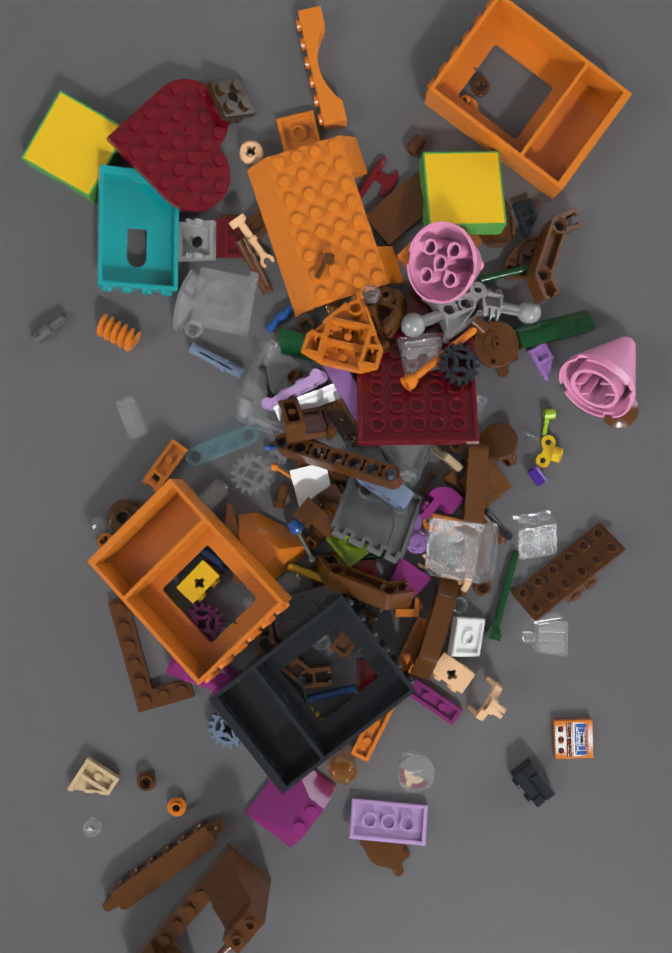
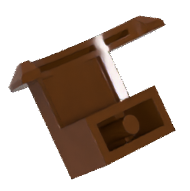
M317 386L316 388H314V391L320 389L321 387ZM298 398L278 401L279 418L287 443L326 437L328 441H331L336 434L337 428L330 423L325 404L301 410Z

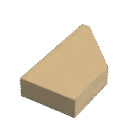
M433 445L429 449L456 472L463 468L460 462L437 445Z

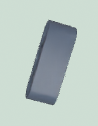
M372 470L370 474H375L378 470ZM357 479L361 485L401 511H404L414 496V493L403 484L398 489L393 490Z

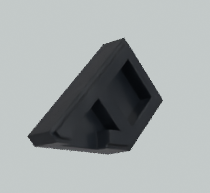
M531 198L512 206L524 240L529 237L538 217Z

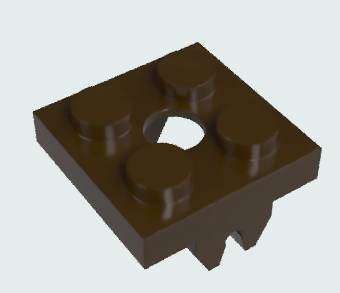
M240 77L209 81L206 85L221 120L228 121L229 125L233 122L238 124L244 118L253 117L256 113ZM228 93H233L237 97V102L230 100Z

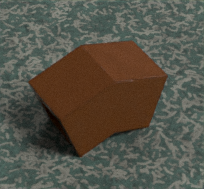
M316 528L307 537L305 542L312 550H315L325 540L326 536Z

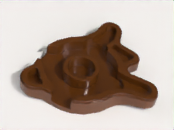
M360 840V844L365 849L371 862L391 869L396 876L403 874L402 863L410 856L409 850L404 848L406 844Z

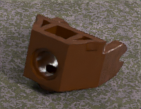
M383 286L367 298L365 303L367 307L376 303L379 313L389 316L384 325L383 333L386 334V337L391 338L397 332L401 325V320L405 316L407 301L400 290Z
M308 497L293 516L306 528L312 524L326 537L334 538L335 536L331 535L333 529L330 528L333 518L321 506L322 502L316 497Z

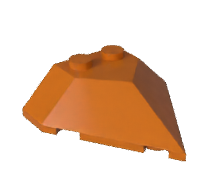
M361 290L355 294L351 301L345 302L325 318L320 326L306 334L301 349L302 354L323 366L358 374L378 370L383 348Z
M258 512L239 514L240 542L275 580L287 571L289 563L295 564L307 554L298 535L292 534L286 526Z

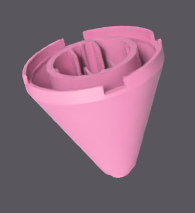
M622 336L568 358L559 372L560 384L564 383L566 387L564 392L566 396L580 409L597 417L603 418L607 414L613 415L612 418H618L625 415L632 407L636 396V344L633 339Z

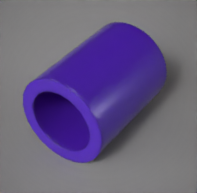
M538 465L527 472L537 487L548 480Z

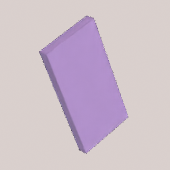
M352 798L349 839L425 846L428 805Z

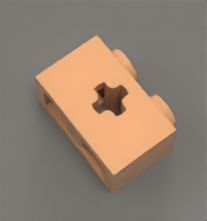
M442 649L432 676L438 681L444 680L447 683L446 686L453 692L459 691L463 693L475 674L456 658L447 655V652ZM448 670H450V671L453 670V671H454V674H453V675H452V674H449V675H448L447 671H448Z

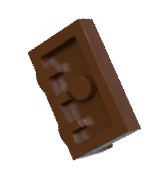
M336 481L316 495L331 518L334 517L346 487L339 481Z

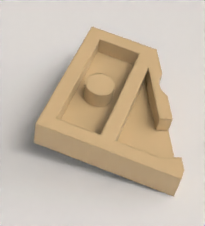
M88 757L67 790L85 791V793L96 792L101 795H109L121 777L93 758Z

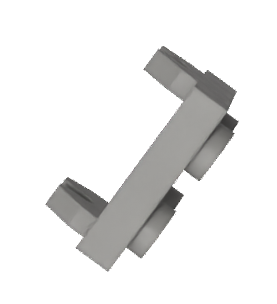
M194 218V220L186 219V222H179V262L216 261V221H203L202 219ZM198 236L201 237L203 240L202 245L194 247L193 239Z

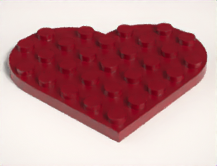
M178 79L167 83L106 139L164 200L179 210L198 213L210 210L220 203L228 191L231 179L230 167L227 158L219 147L227 135L229 124L228 121L221 120L206 84L200 81Z

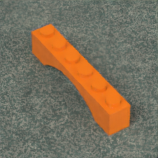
M321 6L299 10L298 19H295L297 31L302 33V38H300L302 51L306 50L307 57H304L306 69H310L311 76H308L310 87L315 89V94L313 95L315 107L319 106L320 113L317 114L319 126L323 125L324 132L347 127L343 101L327 86L318 66V51L325 34V23Z

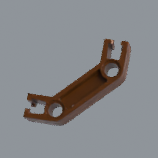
M576 208L556 215L542 226L526 274V282L536 305L561 294L554 277V271L566 235L584 226L582 221L568 226L567 219L578 215Z
M331 552L329 563L325 559V554H318L315 570L326 587L384 610L409 607L411 605L415 591L413 588L406 590L409 586L406 579L385 581L344 565L336 552Z
M440 576L439 584L435 586L433 602L419 648L412 660L414 666L410 674L426 680L430 679L439 660L457 599L459 582Z
M274 621L269 625V633H261L255 638V646L260 653L269 647L262 646L261 639H269L271 643L269 646L279 640L275 636ZM298 656L282 669L284 673L300 686L301 684L297 681L298 676L306 672L311 673L312 679L304 681L305 688L332 686V675H328V678H316V672L327 670L328 674L331 673L330 663L310 665L301 656Z

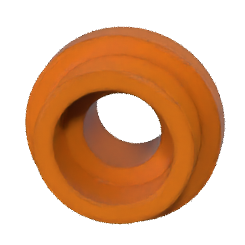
M173 797L169 800L167 810L172 816H181L186 811L187 805L183 798ZM178 805L180 809L176 810L173 806Z

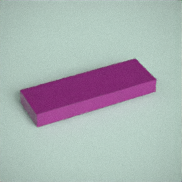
M414 677V688L416 691L410 697L453 725L463 709L417 677Z

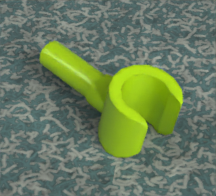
M553 408L543 411L544 425L542 435L547 434L549 419L556 418V410Z

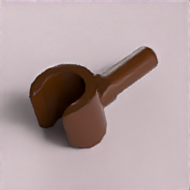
M324 254L321 266L315 276L317 279H320L326 264L333 265L334 254Z

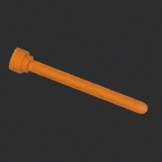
M475 327L469 328L452 343L456 345L460 342L465 343L476 334L477 329ZM443 350L416 372L407 373L400 378L402 385L408 391L414 389L417 386L418 379L435 367L437 362L442 360L438 356L444 353Z

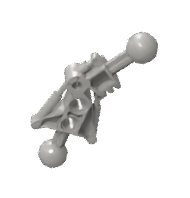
M474 282L463 296L450 303L439 304L429 302L421 297V300L428 304L433 312L422 316L415 312L408 313L401 320V329L408 337H418L423 333L426 326L439 322L444 332L442 341L449 343L452 338L468 328L477 316H480L482 319L486 317V321L490 322L491 318L492 321H497L500 314L504 313L517 316L521 323L528 325L536 323L540 319L541 308L531 300L525 301L520 305L503 302V294L500 289H496L494 292L491 289H486L485 285L481 282ZM476 306H478V311L473 317H471Z

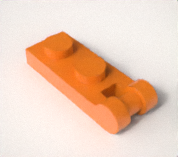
M172 439L143 478L142 483L153 487V491L157 492L166 483L189 450ZM155 474L160 477L158 482L153 479Z

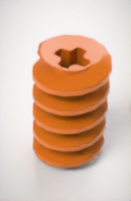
M105 313L98 323L97 335L103 337L106 341L110 340L112 344H117L119 348L124 347L126 352L131 351L138 343L141 332L139 331L134 335L135 328L127 331L128 324L121 327L122 321L119 320L115 324V317L107 320L108 313Z

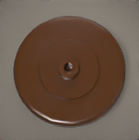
M491 321L488 324L492 329L487 336L482 338L477 332L473 336V347L476 350L474 356H479L480 359L477 361L486 367L501 368L512 362L519 350V339L515 330L507 323Z

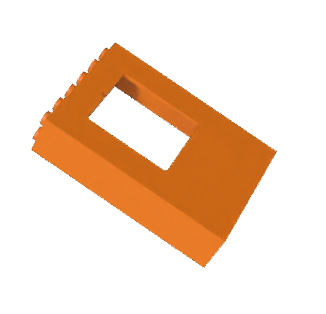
M489 0L483 14L480 13L477 16L472 29L466 31L462 37L461 44L459 46L456 45L451 52L448 62L445 61L442 64L437 77H433L427 85L428 89L424 94L426 96L424 104L486 151H499L500 161L553 200L568 183L632 93L512 1ZM494 46H498L552 88L550 94L516 139L459 97L460 92L475 73V69L479 68Z
M169 479L87 561L198 685L202 682L207 684L211 679L213 680L221 672L220 670L235 659L233 655L236 656L248 646L247 641L250 643L262 633L260 629L269 626L276 619L275 614L279 615L290 606L288 602L292 599L183 479ZM207 545L256 596V600L235 620L237 624L233 622L213 642L208 640L164 591V587Z

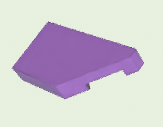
M546 343L535 346L527 351L545 382L549 380L554 356Z

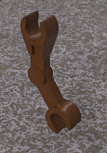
M376 303L371 304L367 308L370 316L374 317L383 353L389 352L391 347L385 333H383L384 326L378 316V306Z

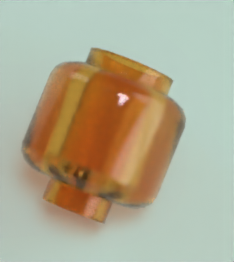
M338 757L335 762L332 761L328 773H331V780L345 786L354 783L358 772L355 762L343 757Z

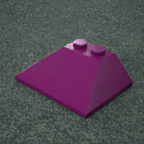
M313 770L282 795L270 779L245 811V814L287 846L291 847L304 837L323 812L336 786L316 770Z

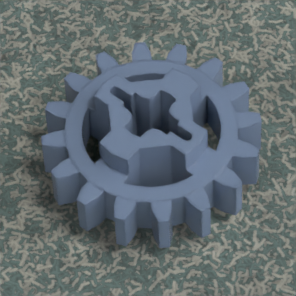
M214 712L212 714L214 719L209 720V724L212 726L208 728V731L213 732L210 738H216V745L221 742L222 748L228 744L229 748L232 749L234 743L238 747L240 745L239 738L230 728H225L227 724L219 713ZM220 719L221 726L217 728V721Z

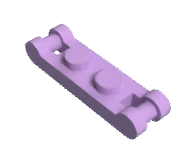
M313 369L310 372V376L295 381V385L290 388L285 387L281 389L279 394L273 398H264L261 402L262 407L275 411L274 407L278 405V401L297 398L326 382L328 378L327 373L319 369Z

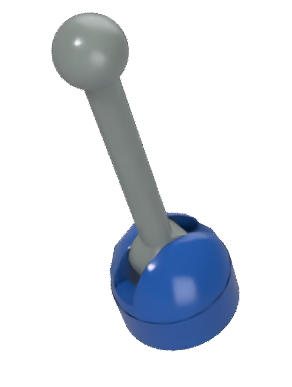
M298 519L287 524L288 530L292 534L298 535L309 556V562L315 563L316 557L312 555L301 534L304 528L303 524Z

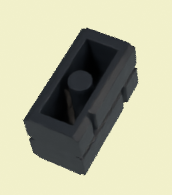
M529 758L511 771L514 777L511 780L518 789L523 788L525 791L523 796L529 804L534 803L536 807H539L555 795L551 786Z

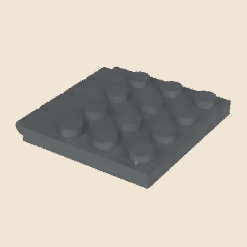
M349 477L330 524V528L333 529L331 535L342 540L348 535L347 542L360 548L367 544L365 550L379 557L382 552H385L383 558L396 564L398 559L401 560L404 557L424 498L414 493L404 511H401L361 485L357 479Z

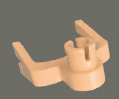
M487 676L486 680L492 685L487 699L478 711L470 705L467 707L481 721L488 714H493L501 719L503 717L501 712L505 714L506 708L498 704L497 700L502 691V685L494 682L493 679Z

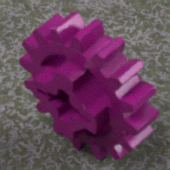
M204 601L201 602L200 606L194 603V609L189 607L187 609L189 614H185L190 620L192 617L197 627L202 620L209 617L205 625L200 626L198 629L201 632H205V636L212 642V636L217 638L219 636L217 632H222L223 630L219 626L224 624V621L219 619L223 614H217L218 607L211 608V602L208 606H205ZM205 610L208 611V613H200L199 611ZM213 617H214V619H215V628H214V626L212 625V618H213Z

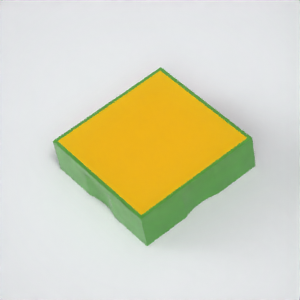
M59 91L21 158L30 167L51 179L62 182L72 191L95 204L98 199L99 166H115L122 157L106 140L120 125L66 93Z
M499 151L423 152L419 161V175L424 201V227L434 222H451L472 235L501 234L507 223Z

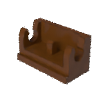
M342 398L326 407L327 414L334 426H336L343 441L358 434V426Z

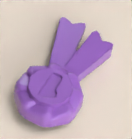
M419 515L407 545V549L413 554L423 553L429 545L427 535L421 531L422 518Z

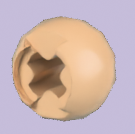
M254 140L245 141L239 150L241 160L247 165H255L260 162L264 154L262 146ZM249 150H251L252 152L254 151V152H255V155H253V156H252V154H249V155H248V151H249Z

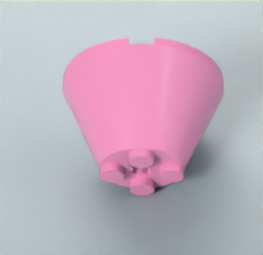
M434 222L424 227L415 236L408 251L410 252L409 264H407V272L410 283L417 294L429 302L446 304L459 299L466 293L484 267L481 254L471 237L463 228L451 222Z

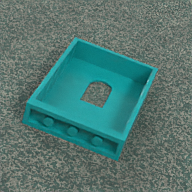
M100 165L98 170L96 288H101V291L113 292V289H118L122 293L141 291L143 295H152L153 292L161 293V296H172V294L178 291L179 209L164 200L135 169ZM127 228L147 230L146 262L141 267H133L127 260Z

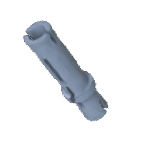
M193 342L189 348V353L214 365L221 372H227L239 380L245 371L244 368L230 362L229 358L225 359L196 344V342Z

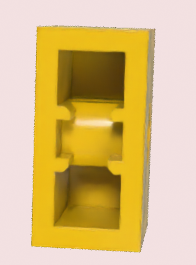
M203 559L176 588L192 603L196 600L201 602L207 595L205 591L210 586L214 588L221 581L218 577L222 573L209 561ZM203 578L205 581L199 586L197 584L198 579Z

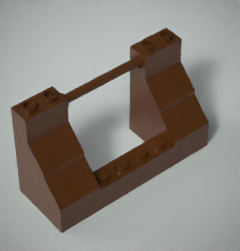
M227 843L136 953H183L173 944L209 901H211L215 913L225 928L222 939L224 945L217 953H228L230 950L240 953L265 923L271 878Z

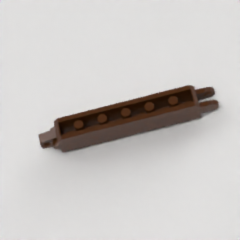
M220 816L209 822L207 819L202 823L200 821L197 822L187 834L185 832L180 834L173 844L170 845L168 843L163 846L159 854L149 856L144 861L145 864L140 867L138 865L135 866L125 878H118L113 883L114 887L110 894H108L103 902V910L110 912L118 906L123 910L129 909L215 847L217 836L226 828L225 822Z

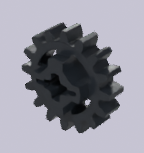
M462 342L457 345L452 343L449 347L443 349L444 353L439 354L438 357L442 360L437 362V365L441 366L438 373L443 372L442 380L448 378L449 385L452 383L455 384V387L461 384L463 386L467 385L468 382L475 380L473 376L479 374L476 368L481 367V365L477 364L476 361L480 358L479 356L474 357L473 354L476 350L470 351V345L463 347Z

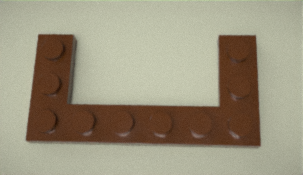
M121 599L109 601L108 605L138 711L143 712L193 698L195 693L192 683L183 680L153 687L133 616L135 614Z

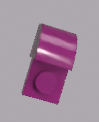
M449 487L435 488L424 495L430 501L426 500L421 505L420 509L422 511L418 515L423 519H427L437 508L446 515L452 514L464 498Z

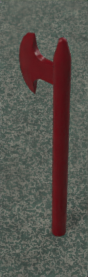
M385 156L376 163L358 190L361 200L374 180L382 186V191L378 195L380 197L387 196L395 188L399 178L398 171L395 169L392 176H387L381 172L386 161Z

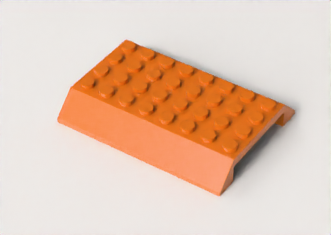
M342 135L266 157L247 169L295 317L314 312L315 308L353 297L360 290L363 294L383 286L393 287L404 283L393 247L376 246L354 180L355 178L368 175L356 137ZM324 254H334L333 265L326 264L320 279H317L315 276L321 266Z

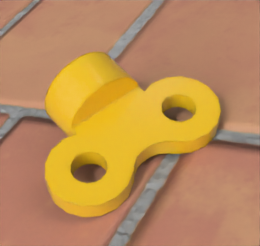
M544 436L541 440L543 451L536 457V464L541 468L549 466L550 461L560 463L564 450L555 446L556 440L553 436ZM547 440H551L550 445H546ZM542 458H545L546 462L541 463L540 460Z

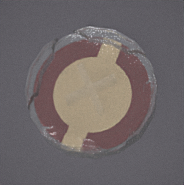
M412 753L405 756L399 762L397 778L401 786L407 791L413 793L425 791L433 784L435 778L434 766L425 755Z

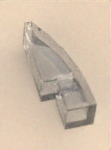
M192 270L189 271L184 279L175 303L173 329L180 333L201 303L196 295L206 283L201 276Z

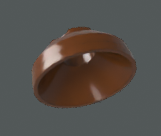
M120 500L114 503L107 515L110 527L117 532L125 524L118 521V514L120 512L127 513L129 520L140 509L139 505L131 500Z

